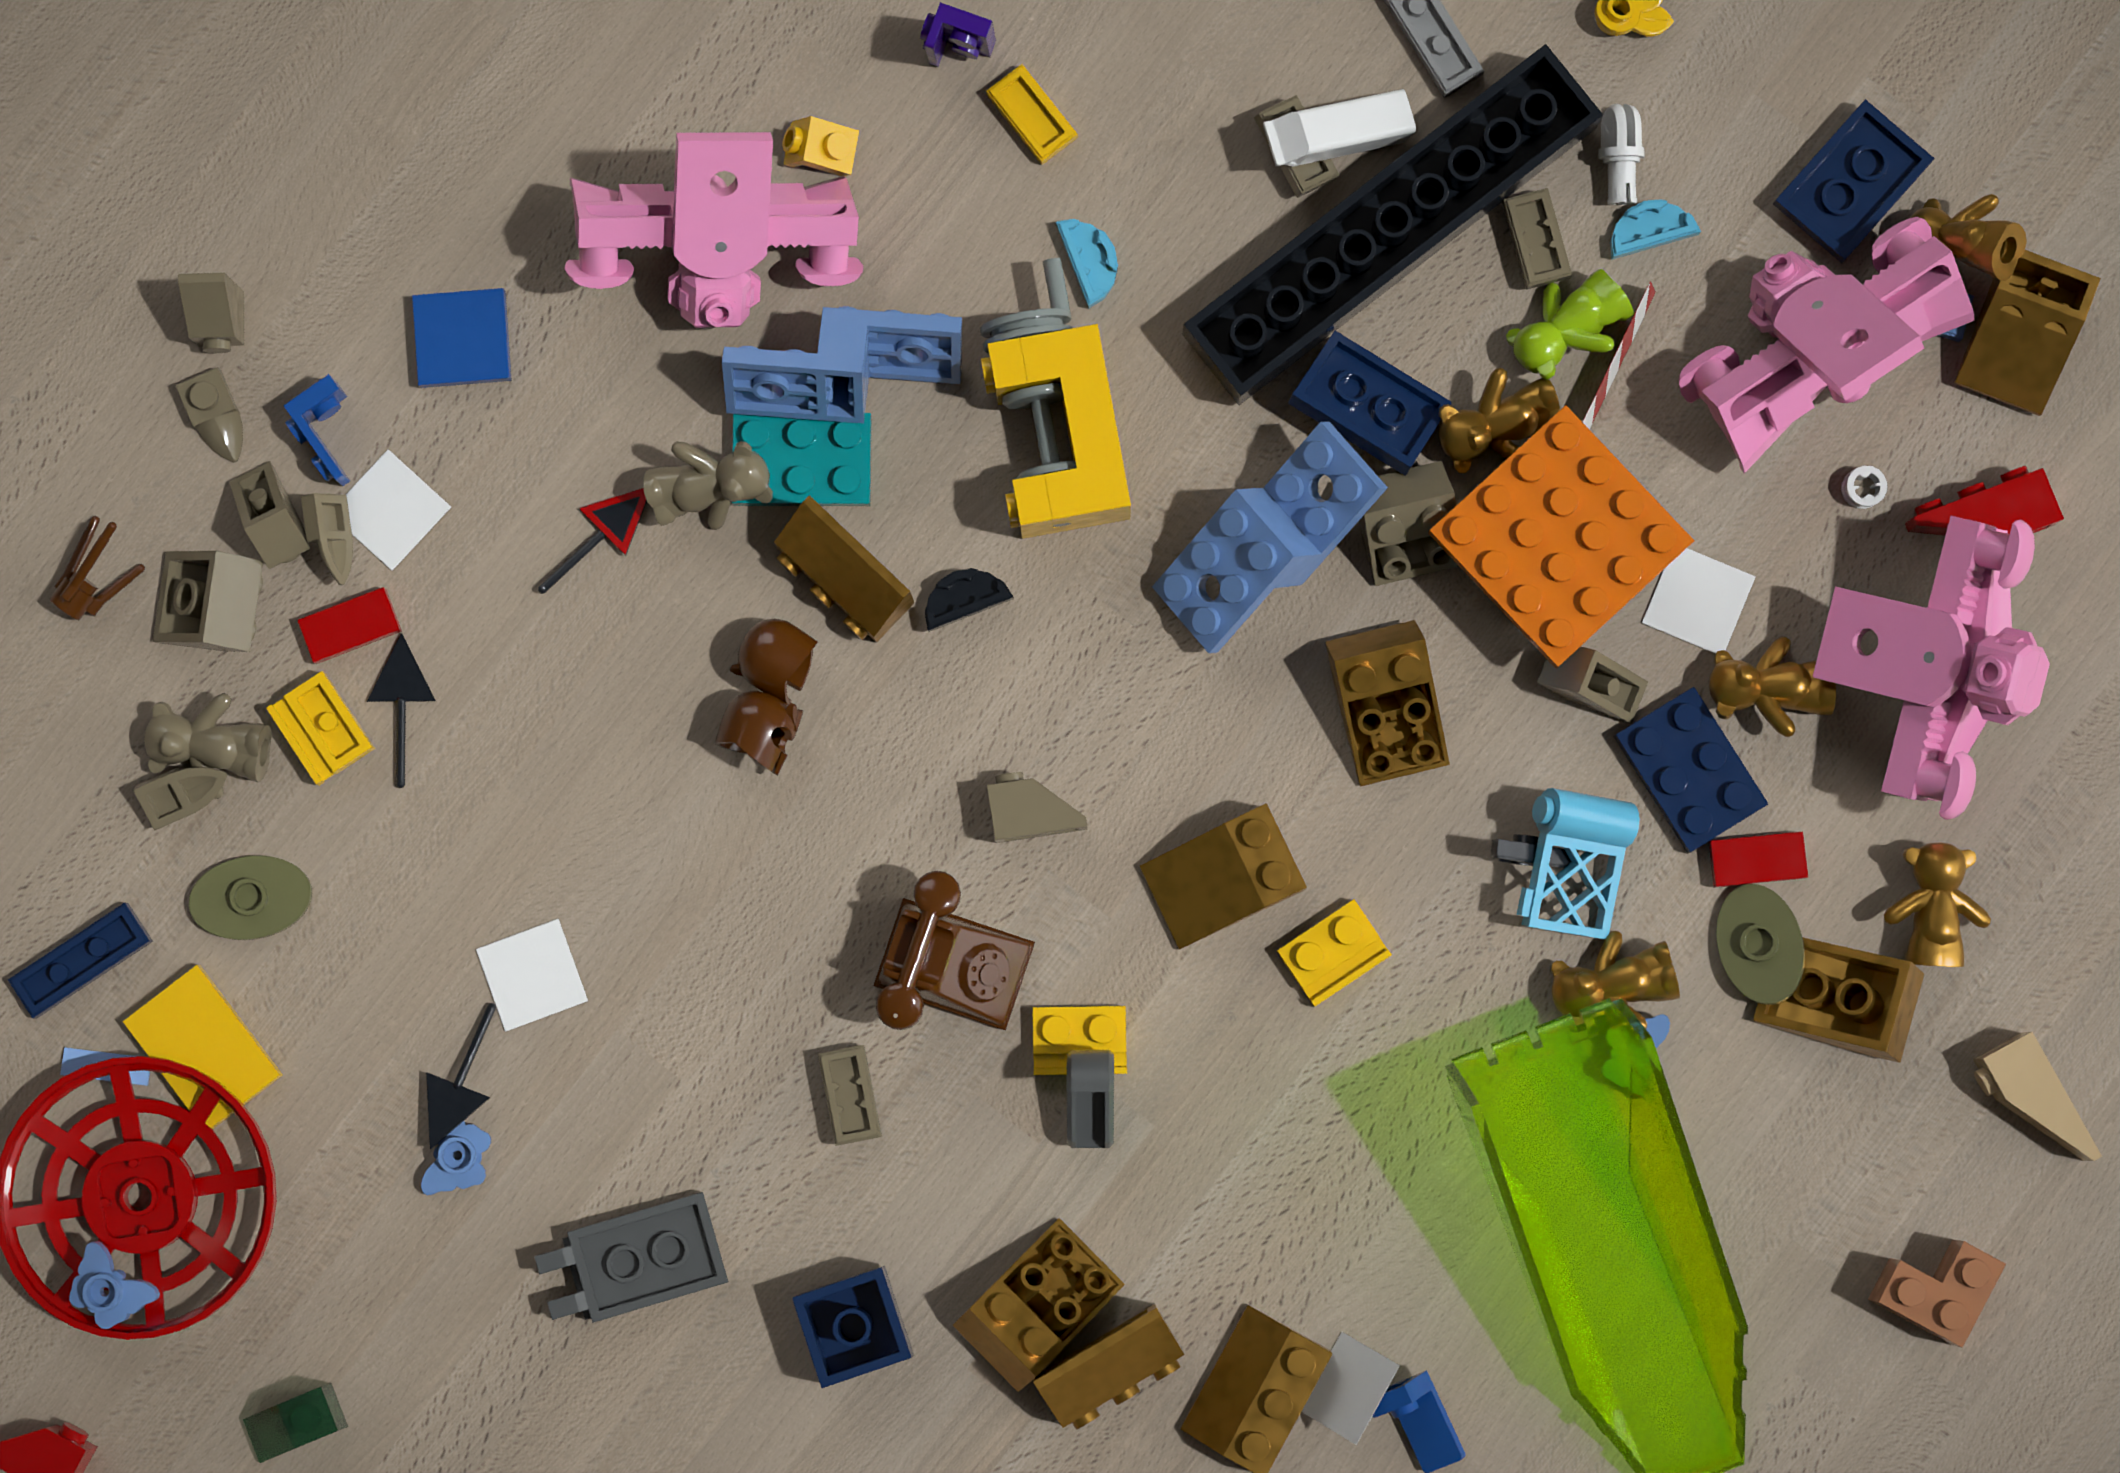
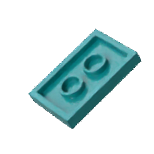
M865 413L864 424L733 414V452L737 443L747 442L751 446L752 451L757 452L766 462L770 473L769 487L773 491V497L769 503H761L754 498L732 502L733 506H800L809 495L820 506H871V413Z

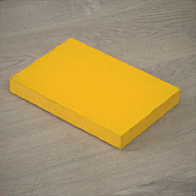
M201 965L194 966L123 1021L149 1057L173 1060L202 1071L223 1084L244 1105L283 1076ZM161 1073L188 1110L191 1111L204 1088L192 1081L168 1073ZM220 1100L206 1121V1124L214 1129L230 1117L233 1112Z

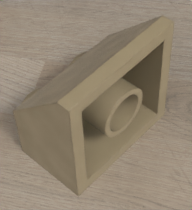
M216 550L166 552L153 642L224 652H250L251 641L256 633L255 613L257 600L263 586L261 575L263 561Z

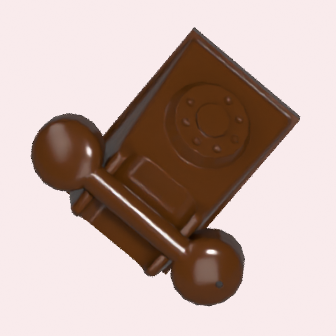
M928 872L919 878L915 885L913 895L915 902L905 898L902 899L873 985L882 989L876 1000L877 1015L886 1026L895 1030H906L919 1022L923 1015V1003L1006 1031L1035 942L951 914L957 909L961 900V890L958 882L946 872Z

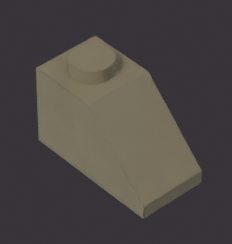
M225 273L178 274V285L189 339L199 347H203V351L207 353H228L231 351V346L244 345V291Z
M271 461L229 481L243 529L268 569L281 563L291 562L301 553L310 549L303 525Z
M1579 647L1557 669L1546 659L1537 683L1564 699L1622 722L1632 724L1648 681L1594 649Z
M1023 772L995 776L996 784L987 785L996 843L1088 830L1087 820L1083 814L1034 778L1024 779Z

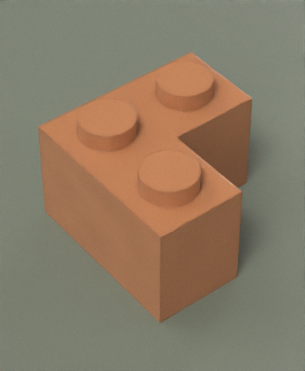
M1952 1239L1933 1277L1901 1260L1889 1258L1868 1300L1948 1344L1963 1348L2006 1263L1965 1241Z

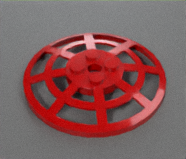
M145 1056L111 1058L86 1065L60 1078L39 1094L22 1113L9 1134L0 1156V1247L12 1273L29 1296L48 1313L74 1328L97 1336L124 1340L155 1338L185 1330L209 1318L230 1302L249 1281L265 1253L273 1230L277 1204L276 1176L269 1147L257 1122L244 1104L219 1081L196 1068L173 1060ZM145 1070L168 1073L192 1081L204 1088L191 1111L166 1101L135 1099L129 1071ZM110 1075L116 1100L115 1103L105 1105L89 1113L73 1125L68 1132L44 1117L55 1103L74 1089L96 1078ZM220 1100L232 1110L246 1129L257 1152L260 1167L235 1171L225 1145L214 1130L206 1124V1121ZM138 1113L159 1114L175 1119L182 1124L167 1146L158 1142L143 1141ZM119 1116L124 1143L116 1145L100 1155L81 1141L86 1134L98 1125ZM33 1132L56 1147L44 1174L42 1204L13 1208L12 1192L16 1167L24 1145ZM197 1135L203 1139L213 1153L221 1174L195 1178L183 1156ZM70 1157L88 1169L89 1172L84 1181L82 1197L58 1201L60 1176L65 1162ZM138 1183L146 1185L152 1194L150 1205L142 1211L133 1208L128 1199L130 1189ZM263 1186L264 1204L261 1225L253 1248L246 1261L243 1262L224 1247L236 1217L238 1190ZM223 1193L222 1215L217 1230L212 1237L193 1223L192 1220L196 1212L198 1197ZM85 1216L89 1227L99 1238L98 1242L107 1247L110 1254L115 1249L126 1253L140 1254L143 1280L156 1286L160 1292V1296L156 1301L145 1305V1324L118 1323L112 1328L102 1329L96 1324L94 1316L85 1314L71 1306L69 1295L73 1279L79 1275L78 1267L83 1258L69 1242L61 1224L62 1219ZM45 1222L47 1233L55 1250L66 1265L73 1270V1273L56 1293L51 1291L42 1282L29 1264L20 1245L16 1227ZM181 1237L201 1253L185 1268L162 1278L160 1249L171 1245ZM212 1262L232 1278L221 1292L204 1305L182 1316L165 1320V1291L175 1289L191 1281Z

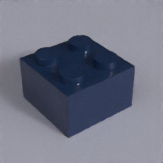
M885 1265L792 1297L821 1388L884 1368L914 1356Z

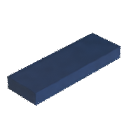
M125 902L8 979L31 1017L37 1019L152 943L153 940L129 903Z

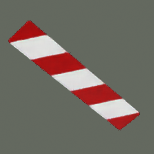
M1651 281L1582 421L1589 430L1656 293Z

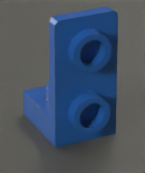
M328 374L283 405L291 416L285 423L301 445L308 440L317 455L311 461L323 478L329 481L334 477L338 483L345 486L350 482V479L310 424L315 419L320 422L333 416L340 410V402L347 398L338 382Z
M1427 1370L1389 1385L1373 1414V1418L1391 1412L1393 1419L1399 1418L1423 1472H1433L1456 1463L1465 1457V1451Z

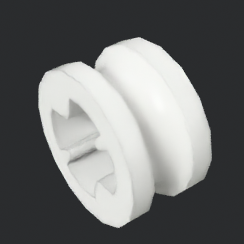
M1864 465L1852 470L1844 477L1841 492L1844 500L1850 506L1857 509H1866L1884 499L1887 492V481L1879 469ZM1869 477L1874 482L1870 489H1875L1874 496L1867 494L1861 498L1855 493L1859 486H1854L1855 479L1861 481Z

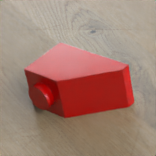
M64 1422L62 1426L53 1425L1 1441L0 1469L6 1473H84L98 1446L87 1441L89 1434L73 1424Z

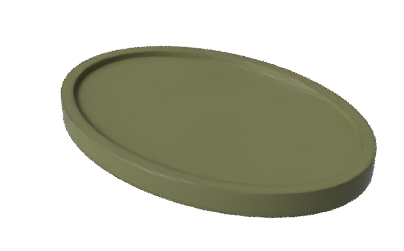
M271 856L239 857L213 867L196 882L189 896V910L195 922L211 934L232 940L261 939L286 930L305 914L312 900V886L309 878L300 868L283 859Z
M1746 884L1734 889L1723 902L1717 919L1716 939L1723 967L1736 988L1752 1001L1764 1005L1781 1003L1795 992L1804 971L1805 948L1800 926L1789 906L1773 890L1758 884Z

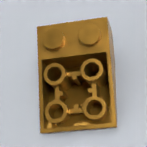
M2024 250V254L2016 261L2014 273L2007 281L1993 278L1954 383L2041 416L2086 320L2101 278Z
M1415 620L1325 642L1333 682L1360 787L1450 765L1426 641Z
M1058 1218L971 1305L953 1326L1019 1392L1061 1352L1125 1284Z

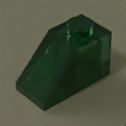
M332 1383L243 1419L259 1463L348 1427Z

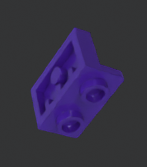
M941 2L936 15L928 13L920 35V39L924 40L923 49L926 50L929 64L939 67L947 43L953 44L952 50L971 59H977L979 54L990 58L996 43L992 20Z

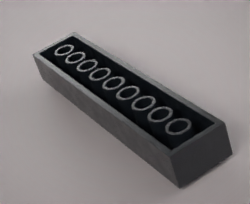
M1547 44L1543 45L1185 322L1182 335L1235 402L1241 405L1330 336L1335 330L1343 326L1504 199L1508 198L1598 127L1603 113Z

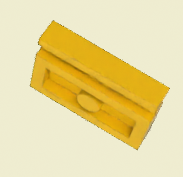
M324 671L319 672L284 695V698L275 704L266 707L316 785L320 786L325 780L334 774L340 773L375 749Z
M1355 899L1276 951L1309 998L1313 1007L1392 955Z
M1126 1006L1033 1007L1034 1075H1067V1053L1071 1050H1110L1114 1054V1074H1127Z

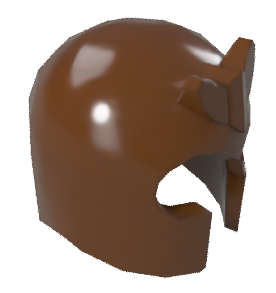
M776 618L763 620L755 624L747 632L738 651V664L732 665L729 670L736 675L743 676L750 685L762 692L778 697L789 705L792 700L787 696V684L798 691L802 690L811 668L813 648L818 641L786 620Z
M761 691L744 692L736 696L728 704L721 720L715 745L734 752L748 754L778 776L788 755L785 753L787 740L793 741L802 719L803 710H797L795 704L790 703L788 705L785 701L769 693Z

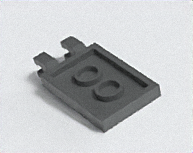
M703 1192L567 1232L568 1237L562 1238L564 1248L534 1256L539 1275L567 1266L571 1268L577 1293L547 1302L552 1320L583 1311L585 1320L591 1318L592 1323L728 1283Z

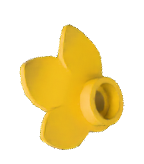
M1598 0L1594 10L1598 27L1601 31L1611 36H1620L1633 31L1646 37H1654L1665 32L1673 24L1674 20L1664 8L1660 7L1663 0ZM1613 8L1619 9L1624 15L1615 13Z

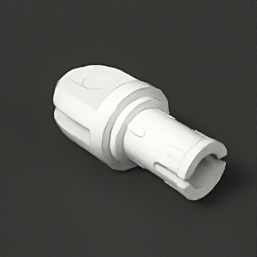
M1613 104L1603 114L1601 121V148L1598 149L1599 159L1603 160L1604 164H1608L1607 204L1633 205L1637 204L1636 163H1639L1640 159L1645 157L1644 147H1642L1641 118L1634 106Z

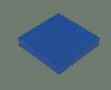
M504 288L412 295L417 376L420 388L512 381L506 291Z

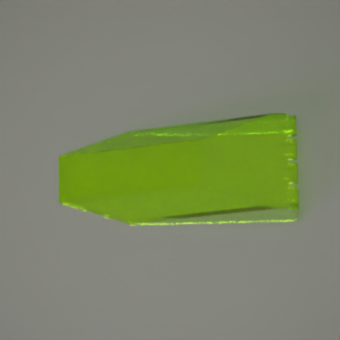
M1608 998L1578 1010L1583 1024L1576 1026L1572 1015L1569 1013L1535 1026L1538 1037L1536 1042L1532 1043L1528 1032L1524 1030L1491 1043L1494 1054L1492 1059H1487L1482 1047L1451 1058L1452 1063L1446 1065L1445 1068L1452 1094L1571 1396L1575 1401H1578L1593 1419L1599 1430L1618 1449L1635 1473H1724L1744 1465L1746 1414L1742 1410V1381L1747 1380V1368L1743 1363L1744 1335L1748 1334V1325L1652 1036L1622 998L1613 1001V1003Z

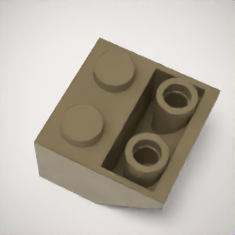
M1442 461L1410 468L1406 476L1398 471L1378 476L1388 488L1358 521L1375 586L1458 567L1459 565L1428 534L1429 530L1456 506L1455 492Z

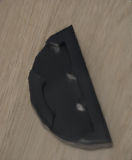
M974 568L954 571L939 580L929 595L925 609L928 633L1013 600L1014 597L1002 580L988 572L979 571Z
M1514 834L1513 841L1493 839L1491 856L1493 859H1499V862L1533 867L1539 837ZM1552 847L1550 867L1564 869L1572 863L1564 849Z

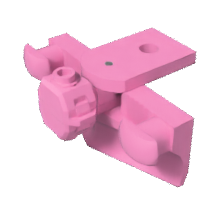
M771 132L676 133L674 191H664L663 184H619V191L570 177L579 260H568L564 269L570 280L580 286L596 289L613 288L630 280L634 271L630 261L618 259V248L629 246L633 249L638 246L640 249H643L646 245L650 249L655 245L659 249L663 246L672 247L673 254L680 263L678 271L668 277V303L680 311V316L696 328L739 327L749 316L750 308L760 302L761 280L750 269L767 256V247L773 245L775 248L782 245L786 248L791 244L795 248L800 244L805 248L809 244V258H798L795 267L800 276L810 283L820 286H842L860 278L863 273V264L855 257H848L849 246H857L859 216L847 178L844 176L804 187L803 183H771L773 152ZM727 171L736 177L734 182L727 187L724 180L715 175L716 173Z
M1919 217L1906 219L1892 226L1879 236L1871 250L1872 263L1879 275H1873L1871 280H1865L1864 285L1853 275H1835L1825 265L1818 266L1814 261L1806 259L1793 251L1787 254L1772 256L1766 261L1765 268L1752 277L1749 294L1752 307L1748 313V318L1761 333L1768 332L1771 336L1779 338V340L1775 344L1768 345L1766 350H1760L1759 355H1752L1751 360H1745L1743 365H1740L1739 355L1733 348L1721 345L1701 353L1682 369L1678 379L1681 395L1687 402L1693 403L1701 398L1708 405L1712 417L1731 444L1739 461L1740 470L1744 474L1795 420L1815 408L1812 401L1826 387H1828L1833 400L1839 403L1855 402L1868 393L1873 382L1925 349L1922 341L1974 321V311L1953 253L1935 236L1932 237L1931 227L1925 219Z
M1950 516L1927 608L1836 586L1834 589L1813 678L1904 700L1881 791L1912 800L1927 802L1929 799L1941 801L1939 814L1945 820L1958 817L1965 811L1971 801L1976 783V767L1973 758L1968 753L1987 721L2009 725L2019 716L2025 717L2039 706L2050 663L2044 649L2037 646L2031 632L2012 628L2010 588L2016 587L2024 580L2033 561L2035 550L2032 528L2023 520L2013 522L2010 534H2008V531L1998 529L1992 525ZM1873 630L1878 637V646L1872 654L1866 656L1861 650V639L1866 632Z

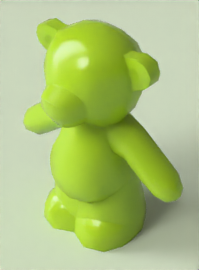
M1598 269L1568 296L1562 306L1559 286L1556 283L1548 284L1543 291L1544 322L1532 323L1523 329H1511L1506 334L1508 344L1513 347L1514 355L1521 366L1534 374H1540L1541 378L1547 380L1555 375V366L1560 363L1567 347L1590 352L1603 353L1611 351L1614 347V340L1608 335L1600 334V332L1606 325L1618 320L1626 321L1633 317L1634 311L1622 288L1603 269Z

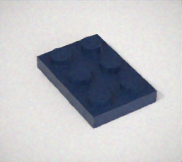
M1865 99L1778 196L1773 205L1840 263H1843L1935 158Z
M1335 330L1293 392L1288 404L1319 423L1329 421L1346 440L1406 476L1441 421L1438 415L1439 408L1446 404L1451 405L1452 402Z
M1695 687L1690 688L1613 736L1687 854L1768 805L1767 800Z

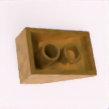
M1267 803L1227 821L1139 866L1179 950L1303 892L1307 888Z
M1803 937L1805 964L1797 989L1787 1000L1774 1005L1758 1003L1753 1021L1856 1053L1901 1063L1924 973L1910 961Z

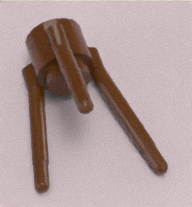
M93 516L90 519L63 575L54 585L56 590L49 598L60 610L78 621L86 611L95 616L108 600L145 570L143 564H138L97 597L93 595L98 588L86 579V576L117 528L115 522L108 523L79 567L99 525L100 518L98 516Z

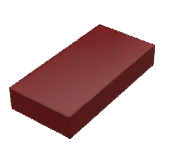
M384 587L297 620L312 661L315 664L402 632L387 589Z
M1803 831L1711 840L1708 842L1713 888L1808 878Z

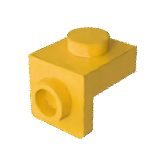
M813 116L792 121L784 134L782 143L783 150L785 151L784 165L792 168L805 165L845 177L851 175L859 130Z

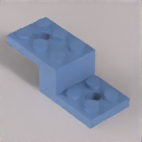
M849 306L839 308L823 307L817 353H806L798 349L786 351L764 350L753 346H741L739 348L724 347L722 370L726 413L864 424L869 378L949 384L961 383L962 317H950L942 313L931 315L910 314L898 310H886L884 312L857 310Z
M1329 421L1320 422L1263 488L1236 489L1155 582L1152 588L1208 653H1217L1274 588L1302 585L1388 487ZM1324 475L1328 476L1333 484V492L1328 500H1324L1318 493V482ZM1211 575L1215 576L1220 584V593L1215 600L1208 596L1205 587L1206 581Z

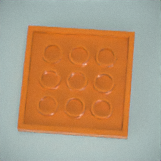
M1567 405L1557 412L1428 532L1555 669L1695 541Z

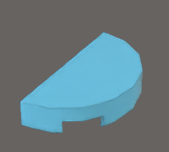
M1662 199L1643 201L1629 208L1616 223L1610 240L1611 260L1697 236L1701 230L1694 217L1689 212L1683 211L1680 207L1669 204L1666 200Z
M1077 219L1057 221L1056 227L1087 306L1091 308L1104 300L1114 286L1118 270L1115 247L1104 231L1097 229L1091 224L1079 222Z

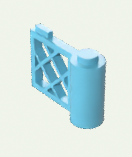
M1548 788L1541 796L1537 797L1533 804L1532 817L1540 833L1529 888L1522 887L1516 915L1523 916L1522 925L1527 927L1606 939L1610 932L1626 847L1633 843L1638 833L1639 811L1632 802ZM1553 846L1563 847L1572 862L1557 875L1553 873L1549 866ZM1576 850H1582L1585 852L1579 856ZM1598 854L1609 855L1605 875L1594 882L1585 865ZM1578 872L1587 889L1570 902L1561 884ZM1553 891L1563 908L1550 919L1539 918L1542 899ZM1591 898H1593L1598 906L1595 927L1584 926L1576 912ZM1569 918L1571 923H1565L1563 921Z

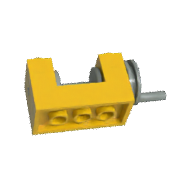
M1051 258L1043 261L1051 308L1005 315L990 320L980 327L981 336L989 338L983 343V349L989 354V357L981 358L986 393H996L998 405L1003 404L1009 409L1032 408L1042 465L1021 472L1016 479L1012 480L1014 493L1005 494L1011 528L1020 527L1022 539L1130 520L1131 502L1098 324L1076 328L1065 325L1072 318L1061 258ZM1061 401L1063 403L1073 461L1060 462L1050 405Z

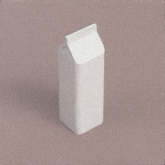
M1404 89L1295 111L1263 123L1276 167L1281 165L1294 167L1401 144L1416 132V124Z

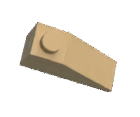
M2033 1032L2020 1033L1973 1059L1978 1067V1070L1974 1071V1076L1980 1088L1987 1096L1993 1094L1996 1101L2082 1161H2095L2102 1157Z

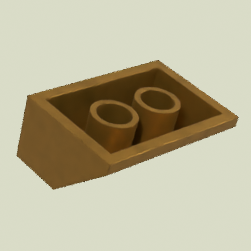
M810 495L802 502L774 541L777 549L781 551L776 559L795 577L803 572L814 583L809 589L810 592L828 609L834 603L848 615L842 622L861 640L869 635L877 643L914 604L911 591Z
M1153 1304L1040 1372L1034 1378L1033 1383L1062 1428L1072 1423L1077 1430L1099 1417L1100 1414L1096 1408L1110 1399H1113L1115 1404L1119 1405L1139 1393L1140 1389L1137 1383L1153 1374L1156 1381H1159L1179 1369L1181 1366L1177 1359L1185 1354L1157 1306Z
M1247 1305L1180 1429L1253 1473H1268L1333 1353L1313 1340Z

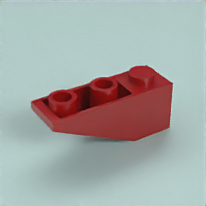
M2022 466L2000 475L2002 483L1986 489L1984 482H1980L1958 491L1959 500L1943 505L1941 498L1914 508L1917 516L1907 521L1905 526L1908 532L1946 536L1950 516L1992 525L1998 529L2008 531V534H2010L2013 522L2023 520L2032 528L2033 533L2056 525L2064 520V517L2044 468L2029 473L2027 466Z

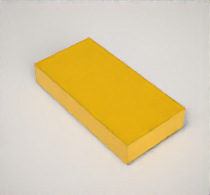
M1023 64L986 91L988 98L1041 165L1078 138L1077 132Z

